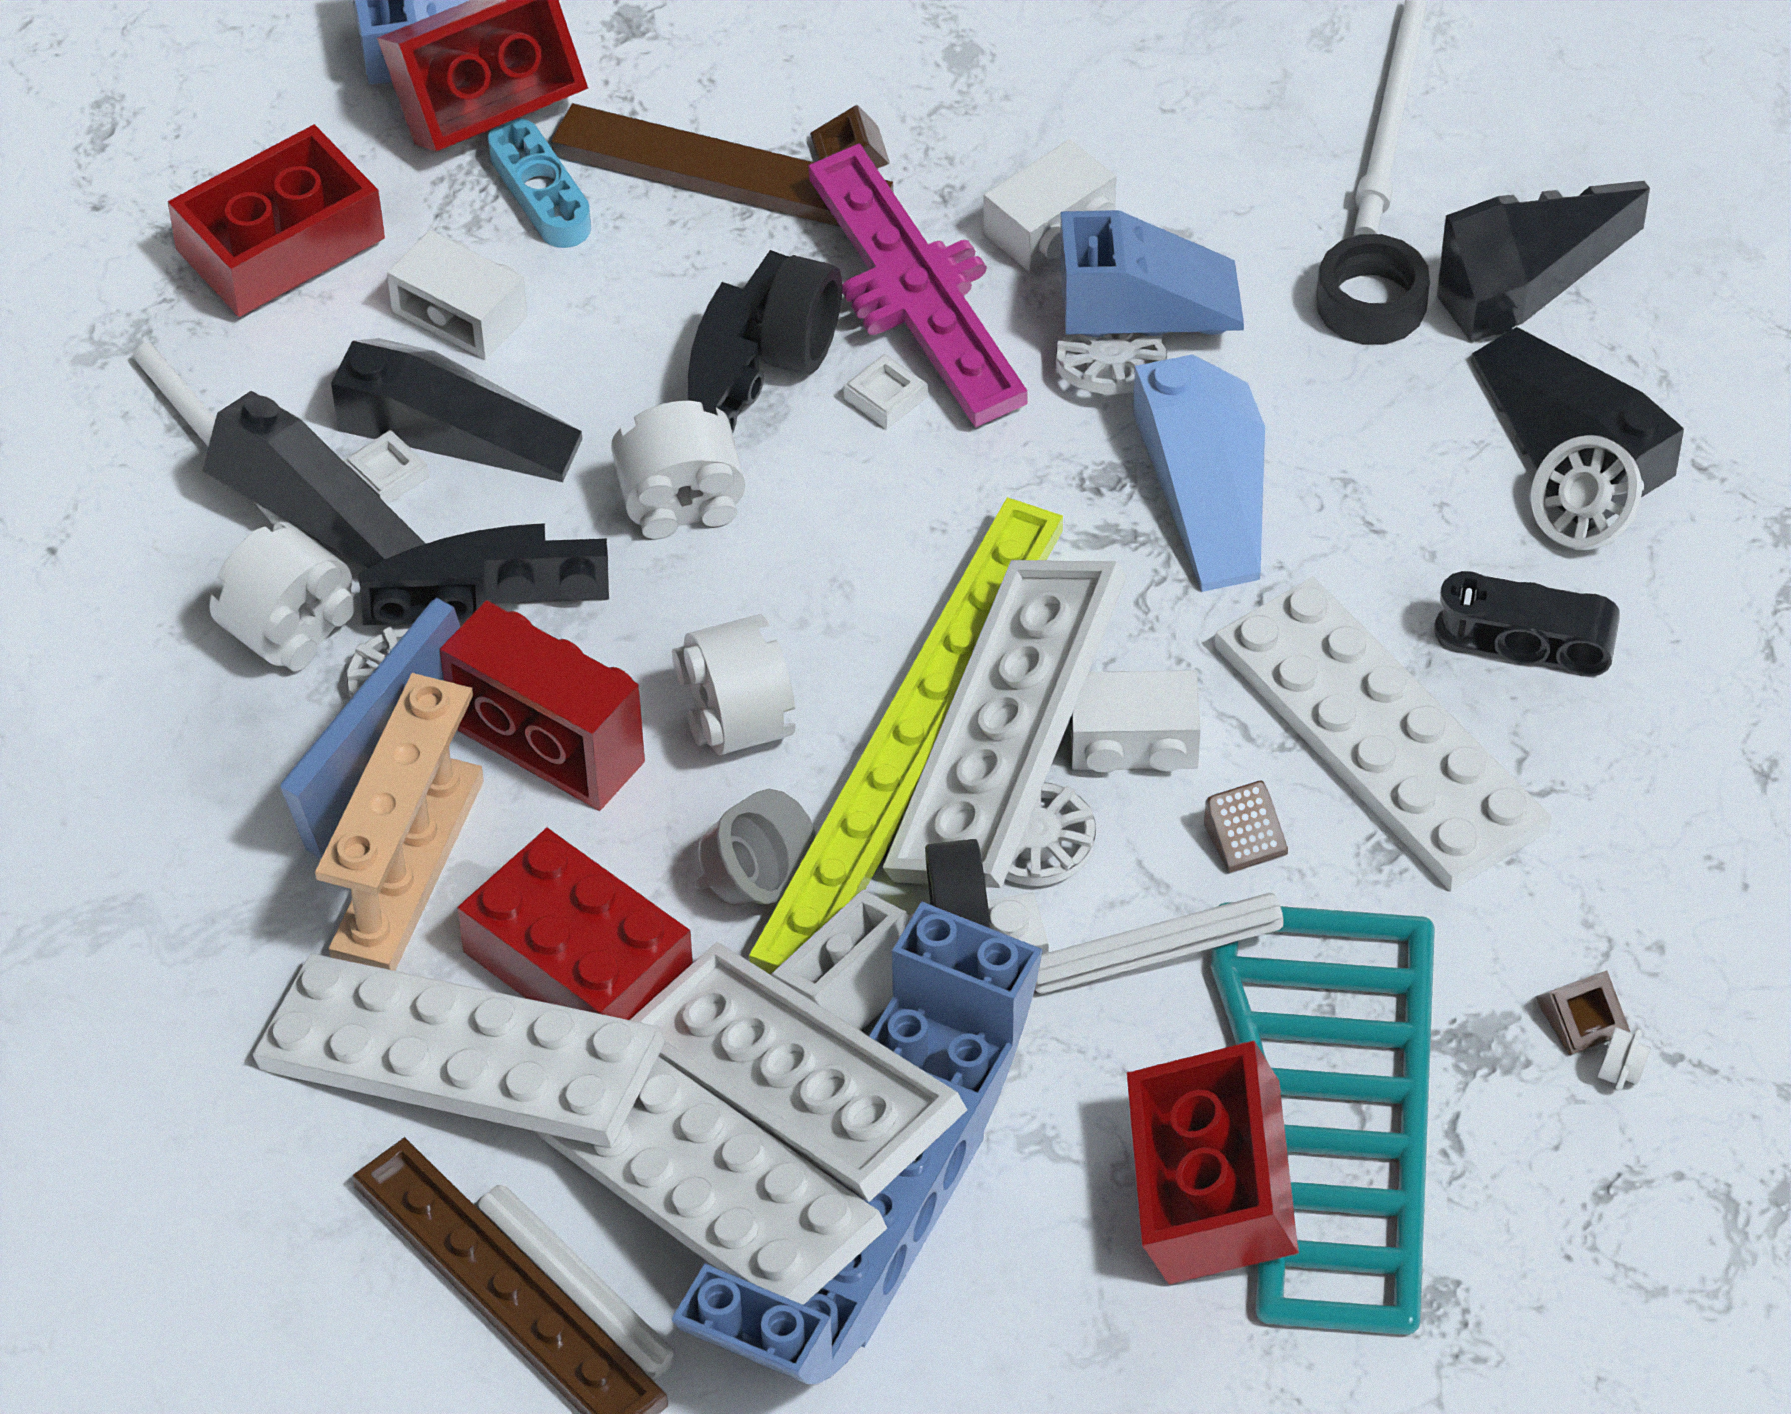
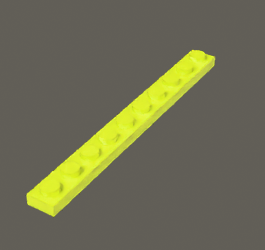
M1009 497L1005 499L749 954V962L772 975L780 965L860 891L867 888L901 825L1011 560H1047L1063 532V515Z

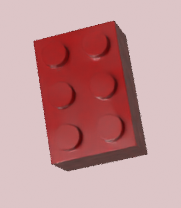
M469 0L377 37L414 144L436 152L589 89L559 0Z
M315 124L167 201L176 250L238 317L385 239L379 190Z
M488 600L440 648L444 681L470 687L473 692V697L457 731L587 805L601 811L645 762L639 684L634 682L630 675L622 669L605 666L585 655L573 642L567 639L558 640L533 626L522 614L516 611L508 612Z
M548 827L457 907L463 953L526 999L630 1020L693 963L690 929Z
M1253 1040L1127 1072L1142 1246L1167 1283L1170 1285L1299 1254L1280 1083L1256 1042Z

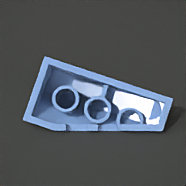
M1193 354L1135 366L1133 415L1201 592L1260 580L1265 424L1248 383Z

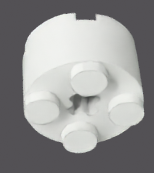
M695 401L664 403L648 408L634 416L636 426L624 436L622 435L621 428L614 435L611 450L628 516L641 526L644 536L652 539L665 538L673 534L680 525L701 521L707 526H722L731 522L737 516L736 504L744 494L745 479L730 422L723 411L716 408L717 415L704 412L702 403Z
M279 522L282 529L272 532L266 526H263L248 535L232 551L217 578L225 583L220 599L218 600L211 594L209 606L211 616L216 623L267 662L275 666H287L292 671H299L311 662L316 653L317 646L327 638L334 627L342 626L350 620L357 608L358 598L351 593L352 577L345 563L291 523Z
M762 614L687 633L684 637V646L672 649L673 665L677 678L681 685L689 684L695 708L688 710V721L694 741L698 746L709 744L718 755L792 736L795 733L796 723H784V712L795 709L788 669L777 639L765 642L759 628L770 626V624Z

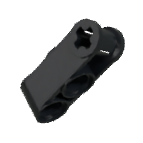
M1461 571L1451 574L1444 580L1441 586L1440 602L1444 609L1439 612L1435 620L1434 632L1439 643L1451 651L1505 659L1519 665H1537L1559 669L1579 676L1589 677L1605 673L1612 665L1620 620V609L1615 602L1605 596L1554 589L1535 582H1516L1489 577L1473 571ZM1468 588L1472 589L1470 605L1464 604ZM1461 619L1466 620L1463 636L1458 634Z

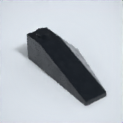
M1644 180L1589 186L1579 196L1563 197L1558 190L1542 191L1538 200L1519 202L1514 194L1504 195L1446 215L1437 298L1471 343L1494 334L1500 335L1510 331L1515 326L1526 322L1644 229L1650 187Z
M1517 326L1472 353L1471 362L1498 411L1505 413L1516 432L1515 442L1521 453L1529 455L1536 470H1538L1542 461L1554 448L1572 438L1588 435L1607 438L1623 447L1632 456L1639 469L1641 480L1644 483L1641 498L1676 476L1684 428L1642 391ZM1584 448L1578 451L1584 466H1591L1595 448ZM1605 451L1600 470L1601 473L1605 472L1618 459L1614 453ZM1569 456L1561 461L1554 471L1565 476L1572 470L1573 466ZM1625 468L1610 481L1611 485L1628 482ZM1549 478L1546 484L1545 496L1559 495L1560 484ZM1628 493L1612 495L1611 501L1624 507ZM1563 505L1557 506L1563 512L1566 511ZM1606 509L1603 515L1607 520L1615 515V513ZM1575 515V517L1573 518V521L1576 524H1578L1577 515ZM1589 518L1587 532L1597 526L1593 518Z
M381 338L352 340L331 382L337 428L340 432L377 439L391 430L410 448L562 483L583 439L581 430L434 350Z
M251 390L217 412L202 472L366 568H370L401 552L426 544L300 418L279 407L274 400L258 395Z

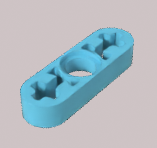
M516 118L490 129L488 142L491 163L543 240L559 248L574 247L583 243L591 233L589 202L536 125L529 120ZM514 145L518 149L525 150V157L521 160L519 157V152L516 150ZM535 176H547L554 180L550 186L541 189L525 185L527 180ZM559 205L560 212L564 218L561 216L555 217L554 207Z

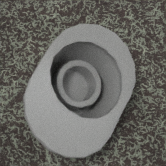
M769 788L748 796L725 811L720 820L709 828L700 840L698 856L703 873L694 882L696 889L711 888L724 902L732 905H744L753 902L767 905L777 902L782 898L816 837L810 817L799 802L783 791Z

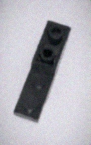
M769 250L743 289L723 281L721 282L708 303L691 349L688 370V401L701 402L704 412L717 415L716 408L723 411L729 419L732 434L736 427L737 417L746 404L752 405L757 400L764 383V372L759 370L763 313L776 273L783 262L789 258V256Z
M545 523L477 530L411 548L359 573L363 625L413 624L436 597L454 607L459 622H466L486 600L491 603L609 599L607 538L546 540Z

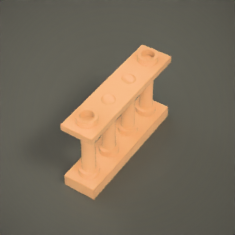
M411 673L315 871L316 880L351 889L352 900L328 948L331 958L396 971L484 782L482 766L450 758L449 745L473 697L472 688Z

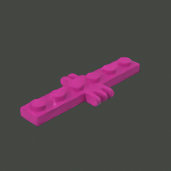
M860 143L808 165L810 182L869 268L868 271L854 276L842 284L843 296L848 302H852L851 307L857 317L863 319L862 324L870 335H877L905 322L975 428L1027 405L1028 390L964 297L972 288L971 282L981 278L987 270V266L979 256H974L976 251L968 240H961L947 247L939 240L928 244Z

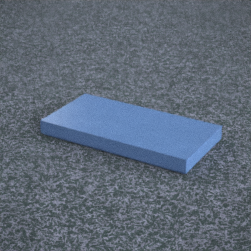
M437 597L434 601H431L280 784L305 849L320 859L338 826L411 673L444 681L440 648L460 628V624L454 607Z

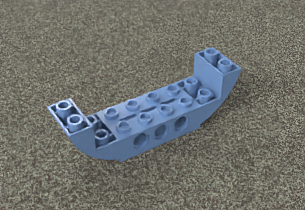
M921 901L892 950L893 997L869 1037L958 1092L967 1111L870 1202L866 1201L880 1212L887 1229L804 1305L704 1263L672 1317V1322L680 1330L806 1384H819L831 1378L851 1359L861 1346L866 1347L984 1140L985 1128L1004 1086L1026 1023L1042 957L1041 948Z

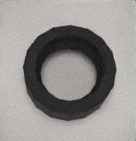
M1360 234L1341 240L1326 252L1319 266L1316 295L1318 313L1326 326L1344 339L1364 345L1388 344L1406 338L1420 326L1427 312L1430 287L1428 264L1418 250L1401 239L1387 235ZM1377 275L1395 281L1407 293L1399 299L1386 303H1367L1353 299L1343 292L1339 286L1346 280L1358 276Z
M796 255L790 256L783 262L770 288L763 313L760 350L764 362L808 375L819 369L828 353L839 319L842 301V277L839 268L832 264Z
M976 839L927 844L925 846L930 905L990 928L985 878L978 841Z

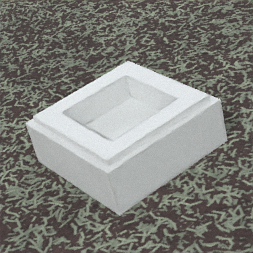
M885 353L843 386L844 400L886 430L928 397V383Z
M391 430L343 460L386 504H389L429 478L427 463Z

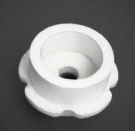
M1615 1027L1598 1077L1615 1083L1616 1090L1623 1088L1625 1080L1638 1085L1646 1065L1651 1047L1639 1043L1642 1035V1030L1636 1028L1633 1034Z

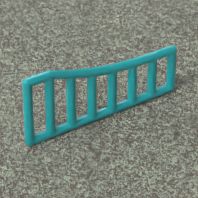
M1224 902V903L1220 904L1219 906L1225 905V904H1229V903H1232V902ZM1280 906L1283 914V927L1274 932L1408 941L1407 968L1238 956L1239 941L1214 947L1211 954V971L1236 1045L1254 1040L1265 1058L1260 1038L1404 1049L1403 1077L1272 1068L1279 1079L1281 1095L1402 1104L1401 1133L1284 1124L1288 1152L1399 1160L1398 1190L1291 1182L1294 1209L1397 1217L1396 1247L1297 1240L1299 1254L1258 1263L1256 1315L1261 1322L1266 1324L1410 1335L1418 1330L1421 1322L1435 926L1429 918L1424 916ZM1242 983L1405 994V1022L1252 1011ZM1285 1266L1395 1275L1394 1306L1284 1298Z

